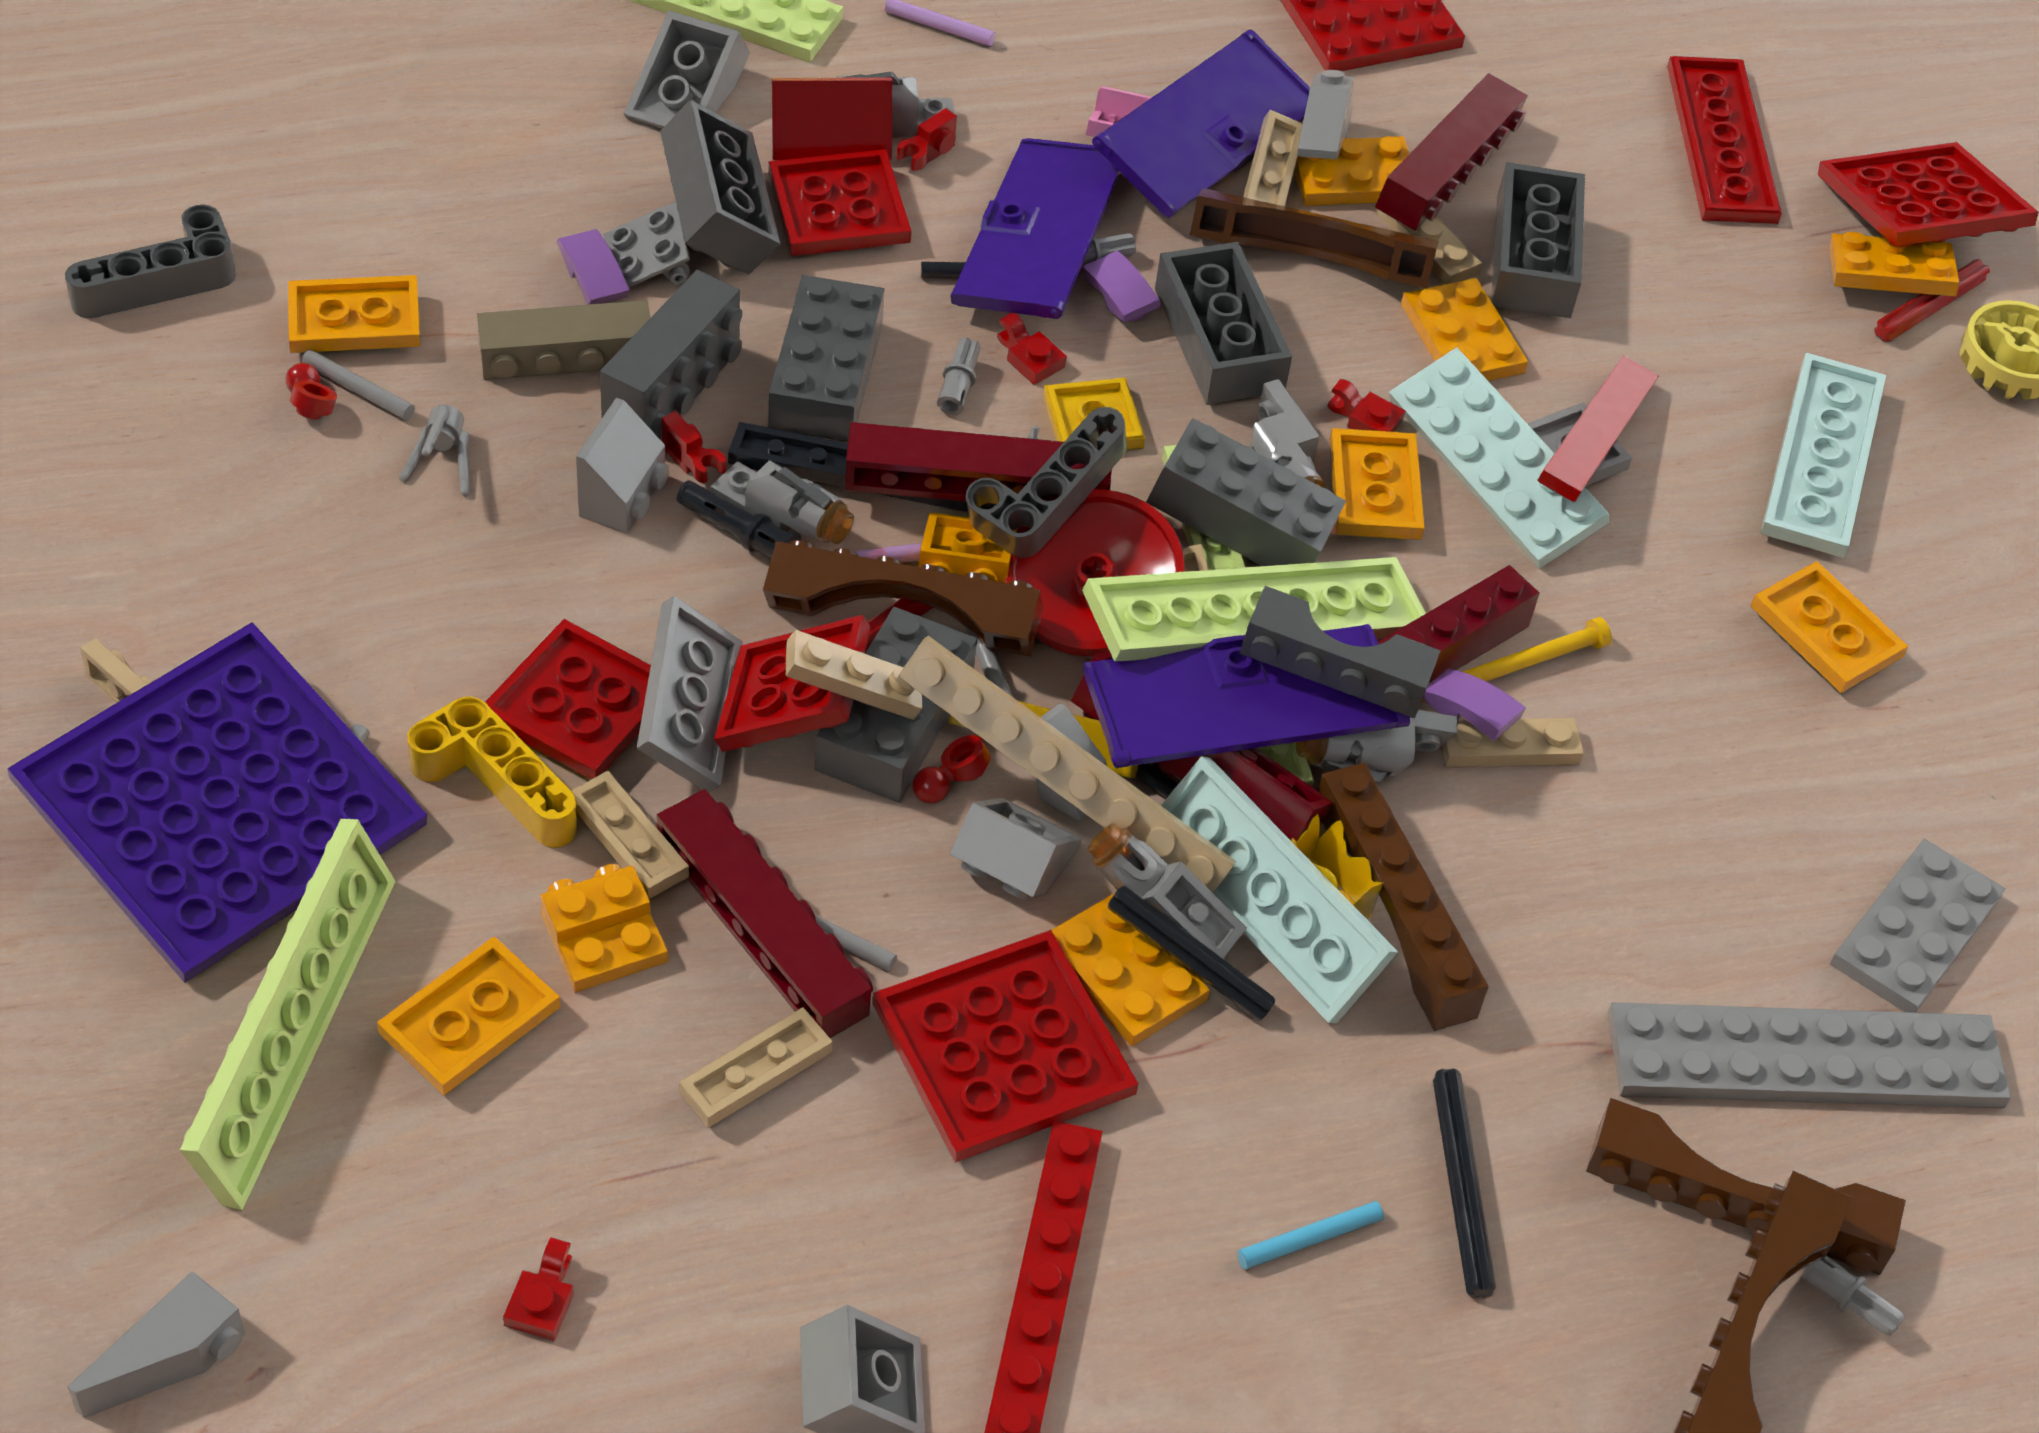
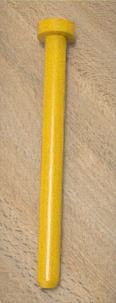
M1596 617L1586 622L1585 629L1462 672L1487 682L1590 645L1595 649L1607 647L1612 642L1611 630L1602 617Z

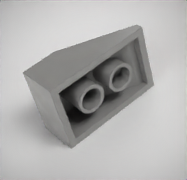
M668 10L625 109L624 116L663 128L689 100L716 113L736 87L750 54L740 32Z

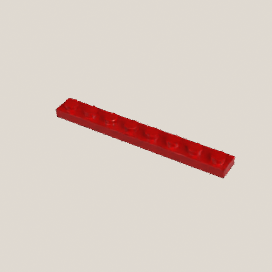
M1053 1121L984 1433H1040L1103 1133L1101 1130Z

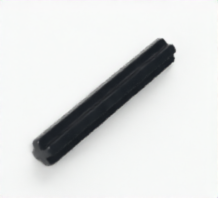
M1127 886L1120 887L1110 899L1107 907L1111 912L1254 1019L1261 1021L1269 1013L1275 1003L1274 996Z

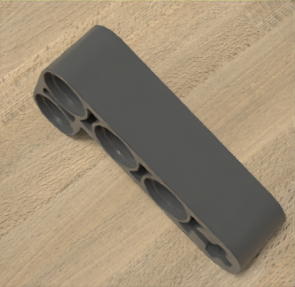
M194 205L186 209L181 216L184 238L72 264L65 272V280L74 313L84 318H96L230 285L236 277L231 241L220 213L210 205Z
M1100 407L1089 413L1018 494L992 478H982L973 482L966 491L967 508L972 526L986 538L1018 558L1034 556L1045 546L1125 454L1127 440L1123 415L1111 407ZM1075 464H1084V465H1087L1086 467H1084V468H1082V469H1072V468H1070L1071 466H1073V465H1075ZM1049 495L1059 497L1053 501L1042 500L1045 496ZM986 503L996 504V506L990 509L979 508ZM1019 527L1032 528L1025 533L1014 532Z

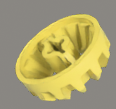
M2004 300L1988 303L1980 307L1971 316L1961 339L1962 346L1959 353L1962 361L1967 366L1968 373L1973 380L1983 377V386L1988 392L1994 386L2005 390L2004 398L2006 399L2015 397L2017 392L2021 393L2024 401L2038 398L2039 306L2021 301Z

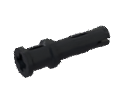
M691 480L683 483L677 493L676 500L678 503L740 538L744 549L750 552L757 550L772 558L776 541L790 543L794 540L802 541L799 533L792 530L786 532L772 524L769 516L765 514L752 515ZM718 508L719 510L725 512V515L719 514L718 512L714 511V509ZM769 539L774 540L775 543L772 544L771 542H769Z

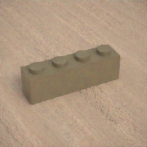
M648 300L477 313L483 379L599 371L651 318Z

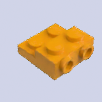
M930 512L920 549L918 567L924 564H931L943 568L947 573L964 576L965 573L974 572L987 576L991 581L1006 583L1005 577L1008 576L1011 554L976 531L969 517Z
M608 864L599 868L594 873L593 878L574 883L572 879H560L552 883L546 893L540 894L542 919L575 993L668 962V950L651 916L650 901L633 865L621 869L617 864Z

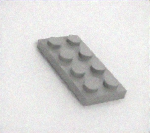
M673 596L663 602L661 606L637 749L702 790L706 789L709 793L721 786L726 751H721L714 737L743 641Z
M1923 839L1836 951L1830 965L1903 1012L1916 1013L1998 903L2006 888L1928 840Z

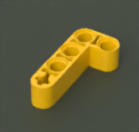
M472 696L461 697L410 728L407 734L410 767L415 777L426 782H437L467 766L538 842L547 847L558 848L568 845L575 839L577 834L576 802L572 791L484 701Z

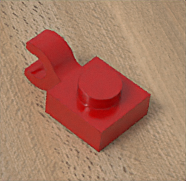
M945 108L919 124L916 136L903 140L898 144L896 159L901 161L907 156H912L911 169L918 171L924 168L926 163H929L941 154L949 152L955 146L957 115Z
M1012 312L999 320V323L1005 330L998 333L997 338L1003 346L1009 348L1007 361L1033 385L1065 368L1067 356L1040 331L1030 336L1025 324L1017 314Z
M1339 379L1332 388L1331 392L1335 395L1328 402L1327 407L1337 414L1349 417L1347 424L1349 429L1395 432L1403 421L1406 410L1370 391L1365 398H1362L1357 388L1345 379Z
M677 411L661 418L662 442L665 445V452L686 474L693 472L694 478L698 482L705 484L708 482V470L706 467H714L721 474L726 472V457L716 449L702 447V436L694 424H688Z
M550 1237L542 1256L538 1274L522 1270L503 1315L504 1326L555 1341L574 1295L573 1285L562 1282L572 1261V1255L568 1254L571 1243Z

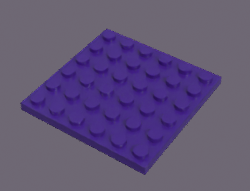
M253 622L7 768L9 779L184 983L297 910L306 891L307 883L313 877L325 852L326 844L332 838L340 819H358L379 855L427 825L426 812Z

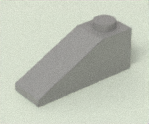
M1325 70L1321 74H1315L1310 86L1297 156L1337 160L1351 122L1354 77L1345 76L1344 72L1338 70Z
M192 1271L67 1386L76 1412L85 1418L204 1373L217 1360H224L229 1357L238 1347L242 1336L245 1334L239 1309Z

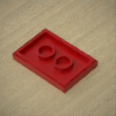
M771 78L773 160L883 149L887 150L889 160H892V78Z

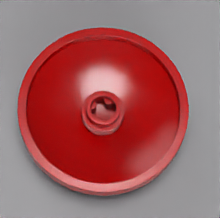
M1094 489L1038 553L1028 558H1018L1011 554L1008 576L1005 577V581L1007 584L1014 580L1023 581L1040 590L1043 610L1036 638L1039 641L1064 653L1093 657L1096 654L1109 652V648L1082 591L1089 578L1185 572L1184 555L1173 527L1154 507L1126 493ZM1020 527L1016 533H1025L1032 528Z

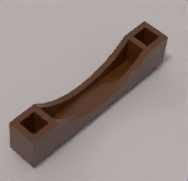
M1205 188L1198 195L1190 235L1223 243L1238 242L1239 245L1270 248L1312 256L1350 266L1387 280L1426 289L1438 246L1437 240Z
M794 540L790 543L776 541L763 587L769 608L811 616L832 606L858 599L885 597L917 601L954 617L972 631L987 649L1029 657L1032 654L1043 610L1040 590L1023 581L1014 580L1008 584L991 581L987 576L974 572L965 573L964 576L947 573L943 568L931 564L915 567L904 565L901 561L887 556H880L877 559L860 557L856 552L844 548H837L834 551L817 549L814 545L800 540Z
M1365 762L1323 773L1318 792L1334 803L1322 823L1327 831L1336 821L1341 820L1344 827L1343 839L1346 842L1347 853L1352 857H1365L1368 859L1373 882H1383L1379 896L1390 916L1399 939L1413 993L1433 1030L1437 1031L1477 1019L1489 986Z
M1610 1098L1598 1127L1586 1172L1599 1176L1610 1184L1625 1185L1648 1193L1656 1200L1673 1202L1696 1210L1707 1218L1722 1219L1745 1227L1752 1233L1755 1232L1757 1227L1766 1230L1771 1215L1763 1212L1772 1187L1747 1181L1720 1169L1682 1141L1659 1114ZM1858 1183L1835 1188L1852 1196L1836 1240L1826 1255L1847 1263L1855 1270L1870 1271L1881 1275L1896 1250L1906 1200Z
M1792 1171L1784 1186L1777 1183L1773 1185L1763 1212L1771 1215L1766 1230L1759 1227L1756 1228L1745 1253V1256L1754 1259L1748 1275L1741 1272L1737 1274L1727 1301L1736 1304L1730 1320L1720 1317L1708 1346L1717 1350L1711 1367L1704 1363L1701 1364L1690 1389V1393L1699 1396L1693 1412L1682 1411L1673 1433L1761 1432L1763 1425L1754 1401L1750 1375L1751 1342L1759 1313L1766 1300L1779 1285L1799 1270L1825 1257L1836 1240L1852 1196L1796 1171Z

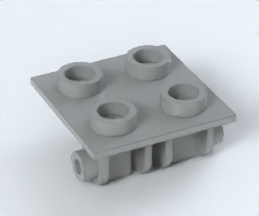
M676 201L603 234L604 240L621 269L628 288L660 273H663L675 285L683 284L687 280L690 269L686 262L690 258L687 244L683 238Z

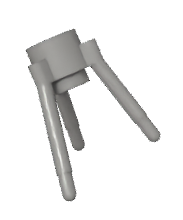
M438 405L430 411L427 425L421 430L419 440L399 478L401 481L405 482L408 480L422 455L429 456L433 448L439 451H446L456 446L461 494L463 496L469 495L467 444L470 435L462 430L464 417L458 409L449 405Z

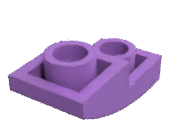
M597 229L558 238L557 244L570 277L577 278L587 305L608 303L627 298L630 290L613 253Z
M1115 251L1082 266L1085 280L1103 294L1107 309L1124 323L1142 319L1148 312L1161 307L1158 297L1148 282L1119 251Z
M1449 668L1427 686L1423 696V700L1440 714L1457 716V721L1464 717L1492 741H1495L1520 720L1526 709L1525 706L1492 684L1473 675Z

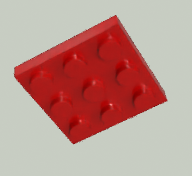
M886 149L768 161V175L791 256L911 243L912 230Z
M859 615L800 631L865 653L871 628L865 617ZM792 633L741 645L714 740L721 751L725 752L742 747H752L756 744L775 739L790 738L800 733L825 727L832 728L848 722L853 699L786 676L787 640Z
M563 619L485 703L524 743L587 778L593 779L604 773L639 734L651 665L574 623Z

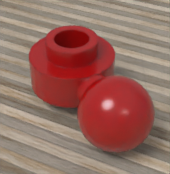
M297 363L290 367L286 373L285 383L291 392L290 402L296 407V412L303 417L318 420L322 416L332 414L337 394L331 388L320 384L319 372L308 363Z
M967 735L950 743L941 755L942 765L939 768L925 767L915 775L912 784L915 796L924 803L935 804L947 796L952 780L959 782L973 781L982 776L991 760V754L982 739L976 735Z

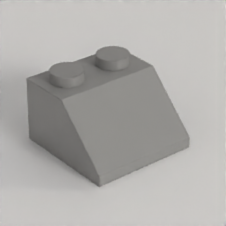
M616 398L576 456L579 517L627 534L635 520L642 519L645 516L654 491L656 489L661 490L667 481L669 465L665 464L664 443L622 399Z
M1001 797L972 803L950 855L963 861L961 868L981 878H987L989 874L1004 882L1003 890L1013 896L1027 900L1029 896L1035 897L1049 891L1080 847L1083 838Z
M849 1305L843 1306L800 1327L804 1428L816 1433H925L919 1337Z

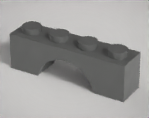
M1265 586L1248 624L1240 654L1414 719L1440 653L1438 649L1398 634L1376 646L1359 647L1342 643L1333 639L1318 627L1312 618L1308 601Z

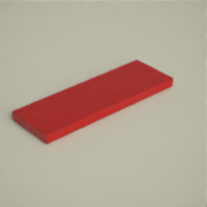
M1670 56L1667 69L1702 221L1778 224L1782 212L1744 60Z

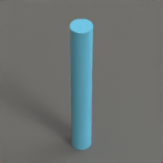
M1373 1201L1247 1246L1237 1251L1239 1263L1246 1270L1379 1222L1384 1218L1383 1210L1377 1201Z

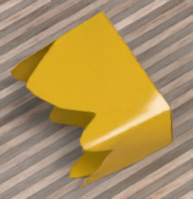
M1317 814L1312 819L1308 830L1302 834L1300 839L1296 842L1292 838L1291 842L1337 889L1339 886L1342 887L1343 890L1339 891L1368 920L1372 916L1383 882H1373L1368 859L1365 857L1348 856L1346 842L1343 839L1344 827L1341 820L1336 821L1319 839L1320 820Z

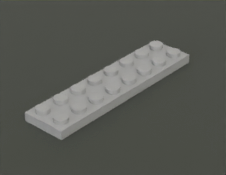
M1616 1002L1611 1003L1608 1011L1620 1096L2005 1108L2011 1099L1991 1015Z

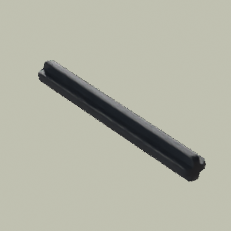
M1455 1068L1448 1070L1440 1069L1435 1073L1433 1086L1466 1293L1472 1298H1487L1493 1295L1496 1281L1462 1076Z

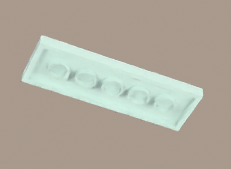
M1457 347L1389 391L1390 401L1406 410L1404 417L1539 569L1610 523L1607 510L1586 488H1584L1576 502H1572L1537 481L1543 469L1554 455L1553 451Z
M1805 353L1760 534L1842 558L1845 557L1854 526L1886 379L1885 374Z
M1201 756L1161 806L1236 860L1234 866L1213 894L1247 927L1244 934L1328 1023H1338L1396 956L1398 951L1211 758Z

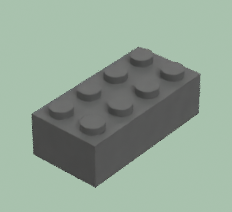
M689 100L660 131L682 226L683 238L685 243L694 251H702L718 259L725 266L734 267L749 275L780 245L753 133L704 106Z
M1506 162L1496 207L1491 302L1494 307L1571 318L1582 280L1585 174Z
M1232 242L1160 253L1155 291L1206 405L1261 396L1264 383L1277 379L1280 380L1286 389L1292 355L1239 243Z
M696 270L600 370L601 417L603 418L616 398L622 399L654 434L662 440L661 418L674 411H677L679 415L681 413L686 414L691 409L695 398L704 388H710L716 381L718 373L727 363H733L739 356L742 348L740 322L743 314L740 309V289Z
M802 275L769 391V428L848 442L850 423L858 422L883 324L885 288Z
M1192 418L1160 473L1146 503L1261 566L1315 563L1346 500L1334 495L1330 490L1299 476L1291 469L1264 457L1254 449L1227 437L1212 426L1205 425Z
M893 607L865 654L905 667L922 640L930 636L974 669L977 637ZM923 694L922 710L914 720L853 699L848 722L832 728H821L816 735L815 771L900 803L950 714Z

